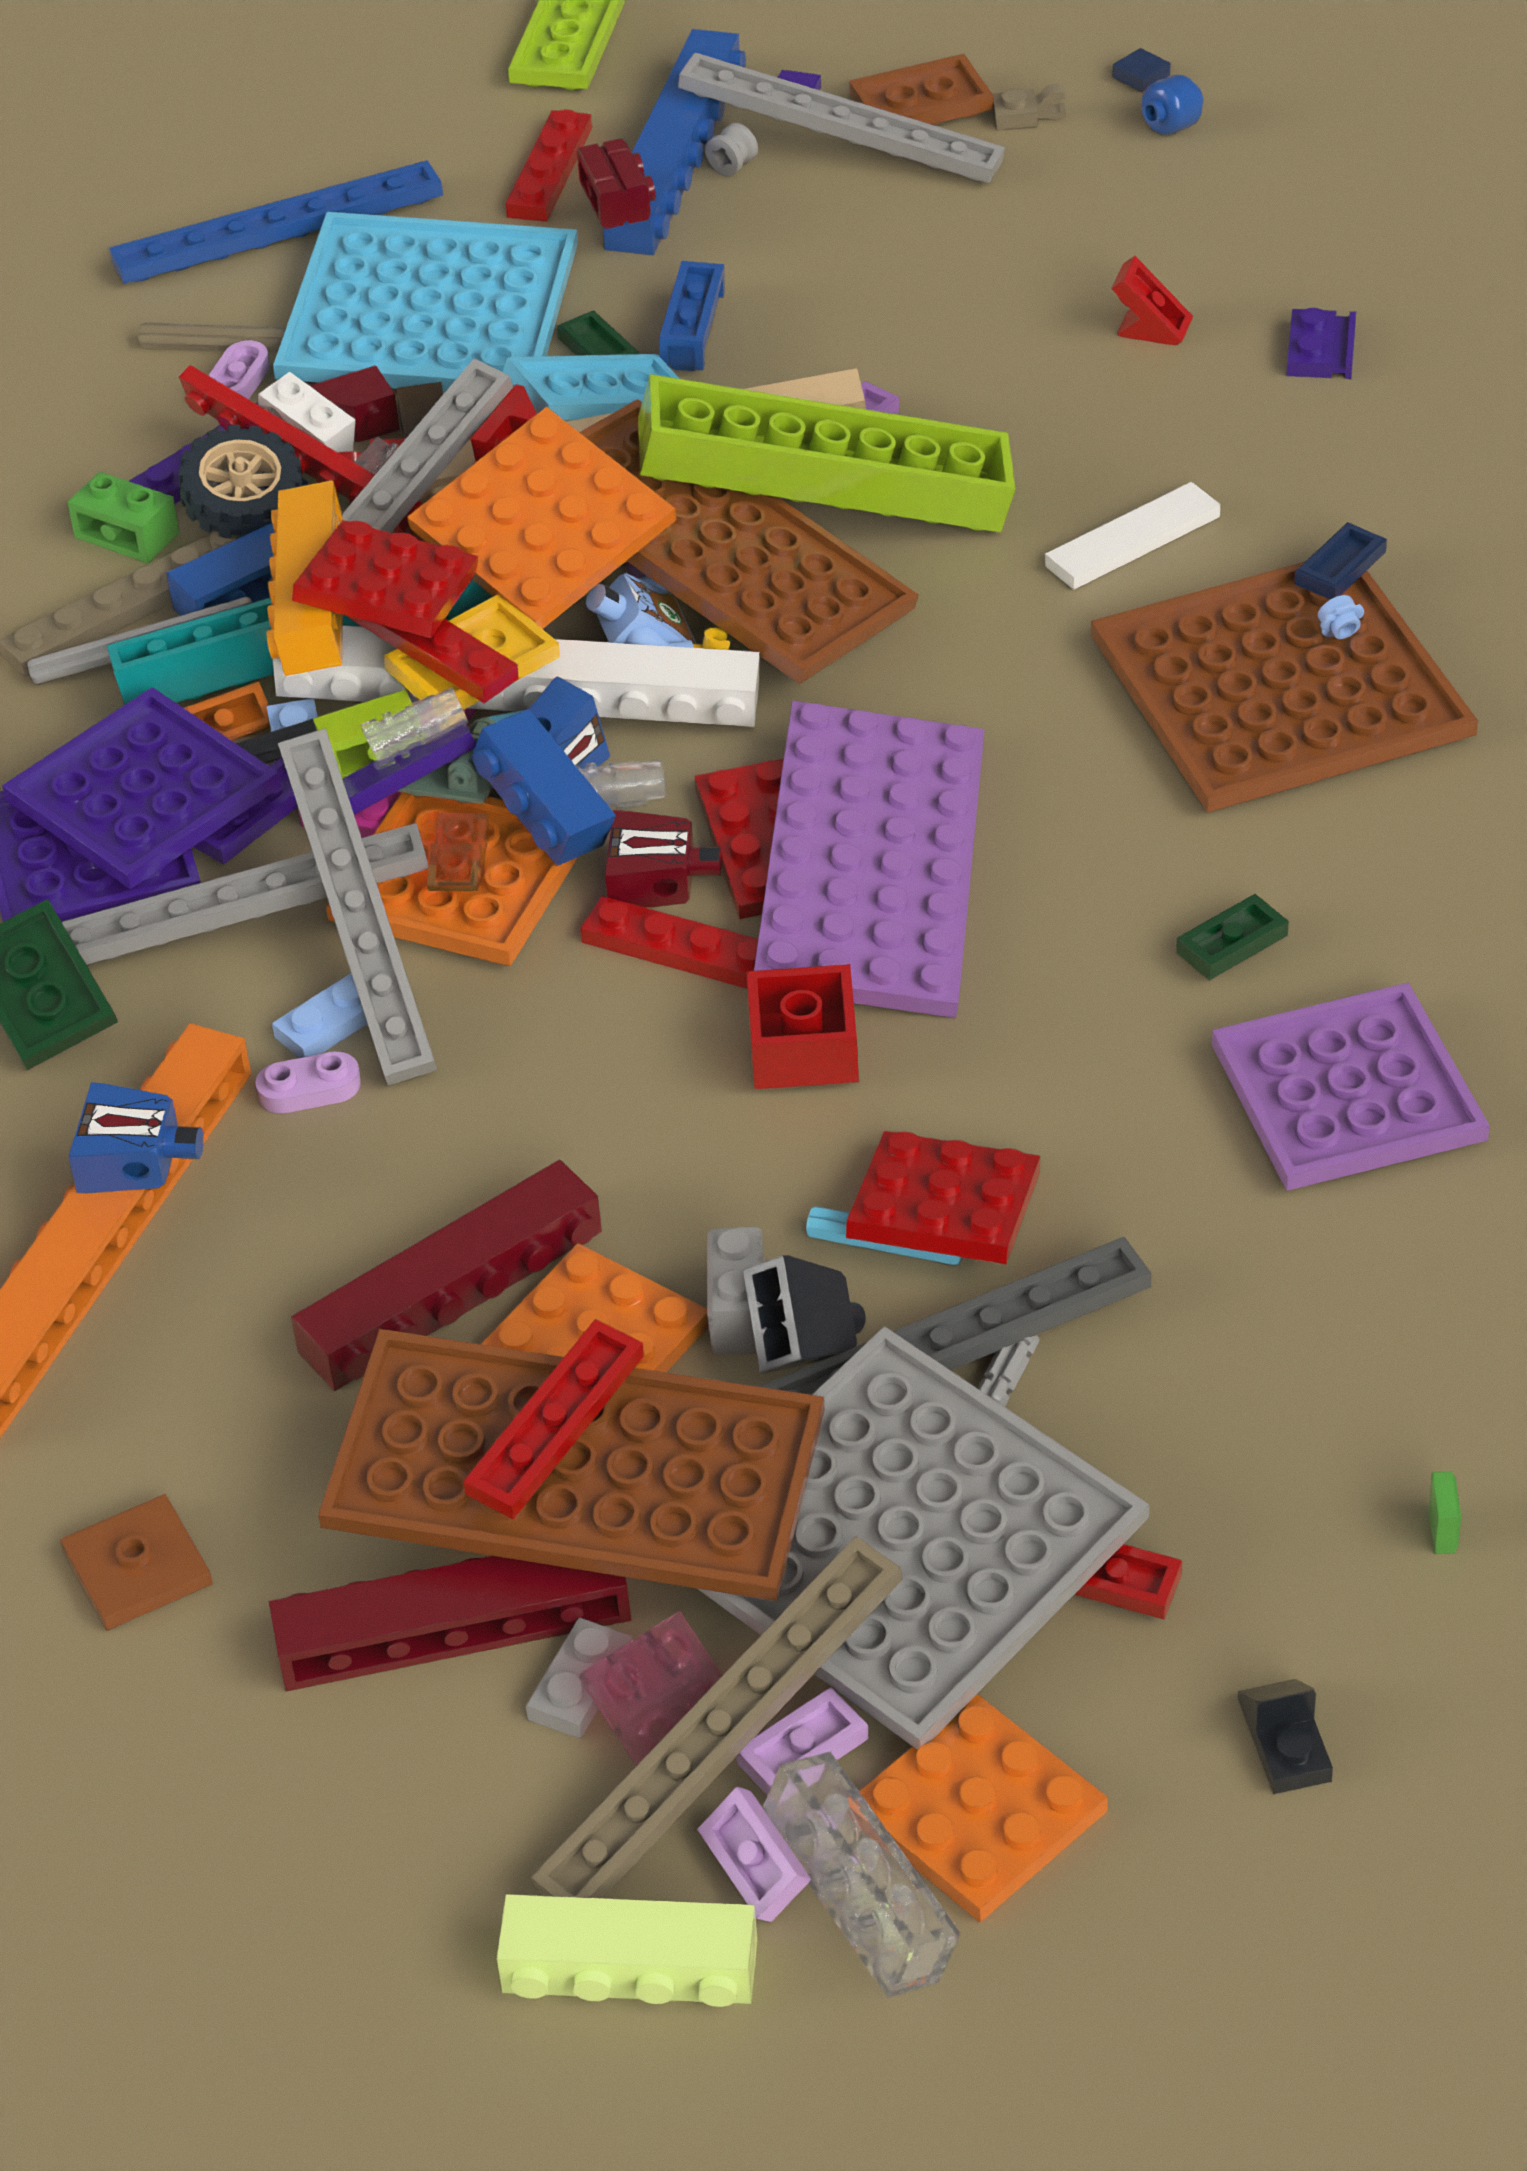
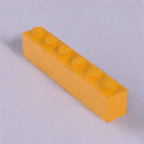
M332 480L278 491V509L271 510L275 533L270 534L274 556L269 557L273 580L268 582L272 605H268L267 611L271 630L266 632L271 658H280L285 676L342 666L343 615L292 601L293 584L341 521L344 520L334 482Z

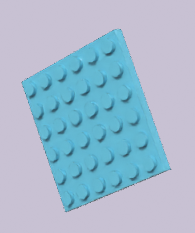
M327 212L273 364L274 377L279 380L291 372L303 382L319 383L376 365L391 388L441 382L443 392H446L474 358L503 372L507 357L547 356L578 245L577 230Z

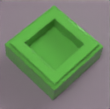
M1452 1471L1432 1472L1428 1510L1435 1554H1452L1458 1549L1462 1517L1456 1476L1453 1475Z

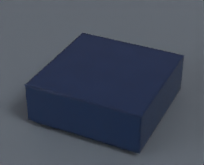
M1139 48L1113 64L1112 77L1144 92L1152 83L1170 76L1171 63Z

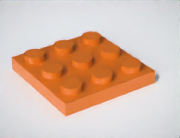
M577 1243L481 1344L564 1357L594 1319H597L643 1342L644 1357L635 1368L667 1373L709 1327L707 1308Z
M978 1694L931 1742L923 1744L918 1750L912 1746L849 1799V1814L980 1923L1108 1811V1797Z

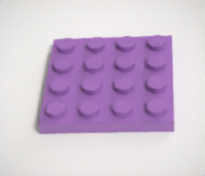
M1409 982L1212 1030V1047L1286 1191L1488 1141L1490 1125Z

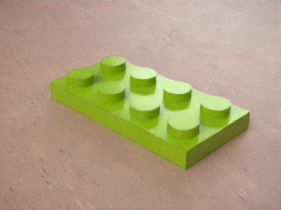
M539 0L508 68L509 83L524 84L529 87H563L567 90L588 89L626 0Z

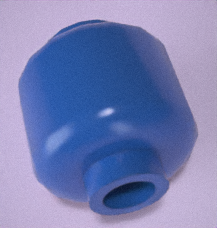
M1184 75L1166 77L1152 83L1145 89L1141 102L1143 117L1153 131L1161 135L1174 134L1198 122L1202 114L1203 94L1197 84Z

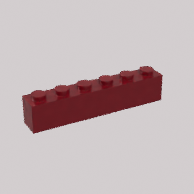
M560 1159L291 1316L298 1353L333 1391L353 1380L363 1377L379 1329L428 1336L441 1327L454 1323L460 1316L488 1299L499 1296L505 1289L530 1274L541 1271L550 1262L571 1251L577 1243L584 1245L594 1236L601 1233L598 1195Z
M498 1556L469 1558L459 1563L425 1570H410L400 1575L370 1581H356L346 1586L311 1593H296L286 1598L269 1601L277 1653L286 1692L569 1634L578 1618L602 1626L631 1621L628 1586L625 1577Z

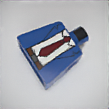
M556 676L529 709L585 777L610 757L609 749L593 695Z
M91 1082L68 1156L77 1193L159 1188L166 1183L172 1158H201L203 1131L201 1127L178 1126L173 1100L167 1095Z

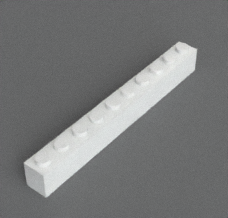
M343 626L342 666L285 676L280 658L273 659L276 696L366 702L406 689L413 705L426 706L385 670L384 655L396 648L364 627ZM555 639L559 642L560 658L514 682L485 704L479 701L468 707V709L515 712L527 710L551 681L558 676L593 695L599 717L755 727L759 690L760 652Z

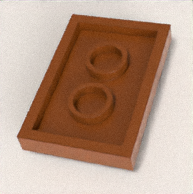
M965 54L849 81V93L853 101L934 126L941 122L961 117H974L978 113L994 110V95Z

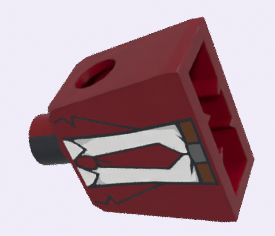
M613 810L616 817L610 831L605 871L607 897L645 908L685 904L690 900L692 876H721V846H694L692 822L687 818Z

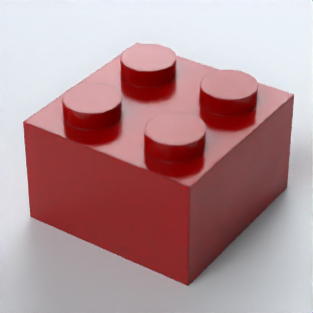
M850 964L746 971L754 1089L859 1082L857 1032Z

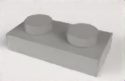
M578 1618L526 1705L528 1720L581 1739L633 1651L632 1636Z

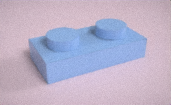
M352 973L273 1022L274 1038L298 1058L322 1054L367 1025L368 1023Z

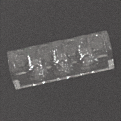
M831 1752L780 1764L763 1809L812 1880L808 1883L883 1992L890 1998L938 1983L961 1932Z

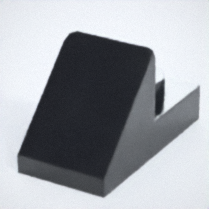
M1297 1679L1238 1691L1241 1709L1273 1795L1332 1782L1333 1766L1314 1720L1316 1702L1314 1688Z

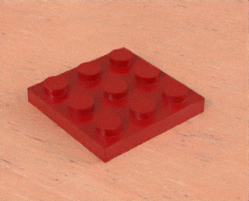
M342 520L293 584L292 601L431 638L475 576L478 556L465 553L456 546H439L420 541L411 534H394L375 529L366 522Z
M884 1131L847 1218L846 1238L1007 1265L1040 1173L1041 1156L1022 1153L1012 1148L996 1149L971 1145L962 1140L946 1141L921 1137L906 1131Z

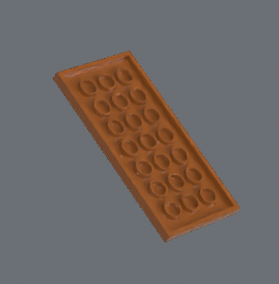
M640 400L633 401L579 432L675 508L677 520L629 558L627 562L744 644L748 649L760 652V656L798 684L803 683L915 608L919 594L779 497L761 494L750 495L742 491L717 487L706 488L698 484L673 480L662 481L640 475L638 416L642 405Z
M379 1329L318 1513L321 1528L778 1601L825 1411L823 1396L634 1368L513 1520L466 1495L463 1481L564 1357Z

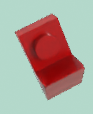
M1133 256L1122 264L1111 288L1117 294L1121 303L1130 308L1125 314L1117 335L1124 338L1176 346L1183 341L1193 315L1136 256Z
M516 384L470 438L475 462L537 414L524 386Z

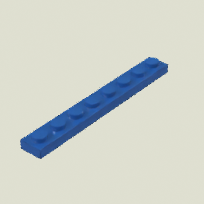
M428 160L109 247L111 262L123 284L141 282L158 274L173 270H184L191 265L205 261L224 259L231 254L252 248H264L270 243L292 237L306 236L310 232L321 230L327 212L383 215L389 210L411 204H422L429 199L443 196L442 182Z

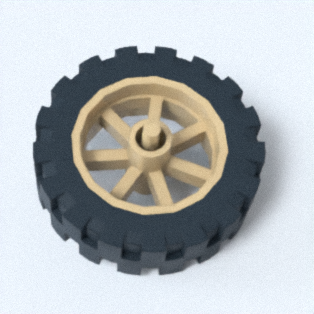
M229 425L228 430L220 431L218 428L207 432V437L203 439L200 437L196 438L191 443V450H185L181 457V466H179L181 504L183 507L186 506L188 517L193 522L195 520L199 521L200 528L209 533L212 530L217 531L219 536L231 539L232 535H241L243 537L272 523L271 510L278 509V491L302 486L299 457H295V450L288 442L285 444L281 442V436L272 431L269 434L264 433L261 427L250 425L249 429H240V425ZM229 468V472L223 471V469ZM258 470L265 472L264 474H255ZM212 480L222 484L212 488L208 482ZM262 486H270L268 489L264 491L258 488Z

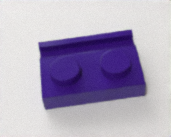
M1319 308L1292 309L1287 376L1331 378L1332 373H1345V379H1352L1356 311H1350L1349 317L1336 316V311L1322 310Z

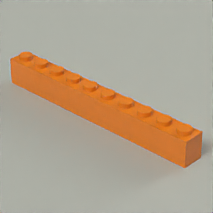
M189 1023L179 1039L169 1045L164 1060L154 1074L144 1080L140 1090L170 1097L173 1100L178 1126L201 1127L204 1144L252 1075L245 1038ZM172 1158L166 1183L159 1188L77 1193L75 1184L70 1185L64 1194L62 1203L51 1219L45 1221L40 1226L36 1240L22 1259H18L13 1264L9 1278L0 1289V1438L193 1159Z

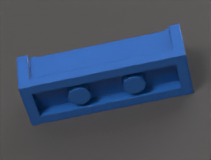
M681 261L659 337L660 358L674 370H704L705 347L719 298H724L725 294L724 264Z

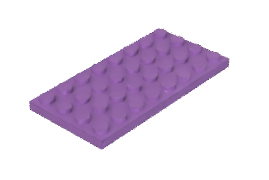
M792 701L754 971L850 964L854 1003L956 1018L960 994L984 729L872 713L864 710L825 706L817 703Z

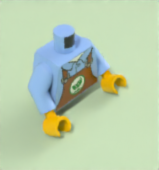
M625 573L619 575L609 587L598 584L588 593L586 606L590 611L597 614L609 643L729 650L730 641L727 640L728 633L721 628L707 629L704 633L703 643L696 644L675 596L648 576L636 578Z

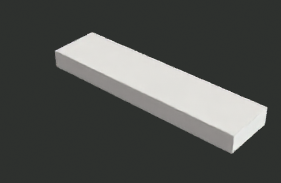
M1190 482L1046 553L1045 567L1074 590L1219 518L1220 504L1193 482Z

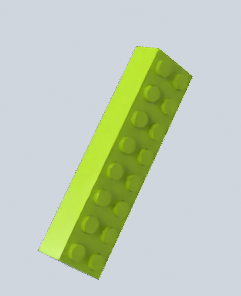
M649 374L638 416L640 475L662 481H680L698 484L706 488H724L742 491L750 495H768L786 498L794 502H812L834 506L839 509L862 510L879 513L888 517L899 516L923 520L932 524L943 523L967 527L975 531L987 530L1000 533L1016 490L1009 435L1007 432Z

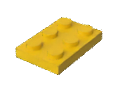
M498 594L449 620L452 624L517 663L519 679L560 658L559 642ZM397 648L384 655L385 670L443 721L479 702L478 699Z

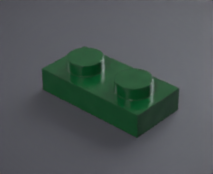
M1253 894L1177 937L1176 953L1210 981L1288 936L1289 921L1257 894Z

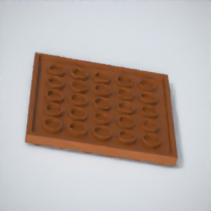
M1304 562L1091 621L1092 638L1207 813L1477 735V718L1368 571L1342 594L1350 596L1355 605L1360 604L1364 608V615L1359 619L1361 622L1360 628L1353 635L1344 639L1326 637L1322 634L1323 629L1320 627L1321 622L1317 615L1320 608L1330 599L1295 584V571Z

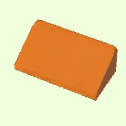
M259 681L184 708L231 741H236L270 728L266 706H269V703Z

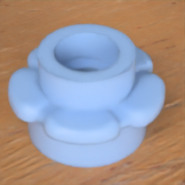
M1348 595L1337 596L1329 600L1320 608L1317 615L1321 622L1320 627L1323 629L1322 634L1326 637H1335L1337 639H1344L1353 635L1361 626L1359 619L1364 615V608L1360 604L1355 605L1352 598Z

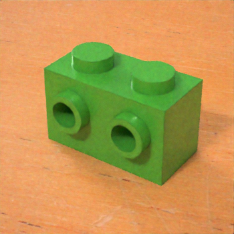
M100 471L67 502L75 538L145 563H149L180 533L173 496Z

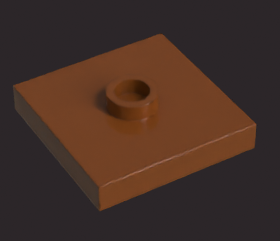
M166 1494L60 1539L63 1552L106 1631L213 1584L210 1570Z

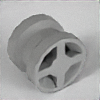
M731 123L722 130L721 135H716L707 142L705 153L713 169L722 175L732 176L742 168L743 164L749 163L757 156L758 143L747 127L739 123Z

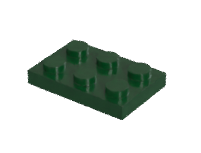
M48 899L0 923V1024L26 1070L118 1023L114 1011Z

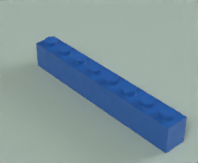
M699 29L691 30L632 153L638 152L640 154L644 176L650 175L654 183L656 200L650 202L651 216L646 221L632 224L625 221L623 226L604 229L603 227L605 250L654 256L661 239L667 238L671 217L678 214L681 196L684 191H689L693 170L695 167H700L703 149L707 142L713 138L716 121L722 120L725 109V102L709 97H700L693 92L678 88L679 74L694 53L745 68L746 54L745 51L740 50L739 34Z

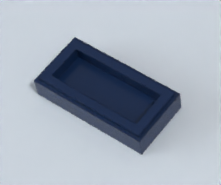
M1347 522L1295 571V584L1330 600L1341 596L1386 553L1387 539Z

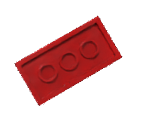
M784 758L694 776L695 790L714 846H721V867L739 919L762 915Z

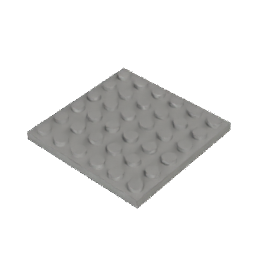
M884 1326L813 1394L824 1397L825 1411L778 1601L703 1589L698 1590L762 1635L855 1536L901 1568L903 1580L814 1675L918 1750L923 1744L931 1742L1149 1518V1504Z

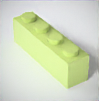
M506 1895L497 1953L502 1993L516 1994L530 1999L540 1998L545 1995L578 1996L587 2001H602L607 1998L640 1999L651 2004H663L669 2001L703 2002L715 2007H725L733 2003L751 2004L758 1940L755 1906L744 1904Z

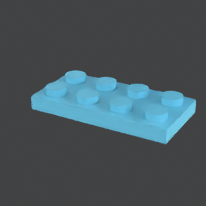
M658 354L507 357L503 373L510 376L514 386L516 384L524 386L537 413L548 407L563 420H577L614 413L637 399L642 402L649 374L680 379Z

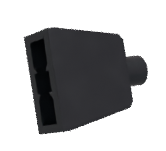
M782 1255L743 1270L760 1373H770L819 1362L856 1347V1334L860 1333L864 1328L866 1315L859 1303L850 1302L846 1277L841 1271L788 1255Z

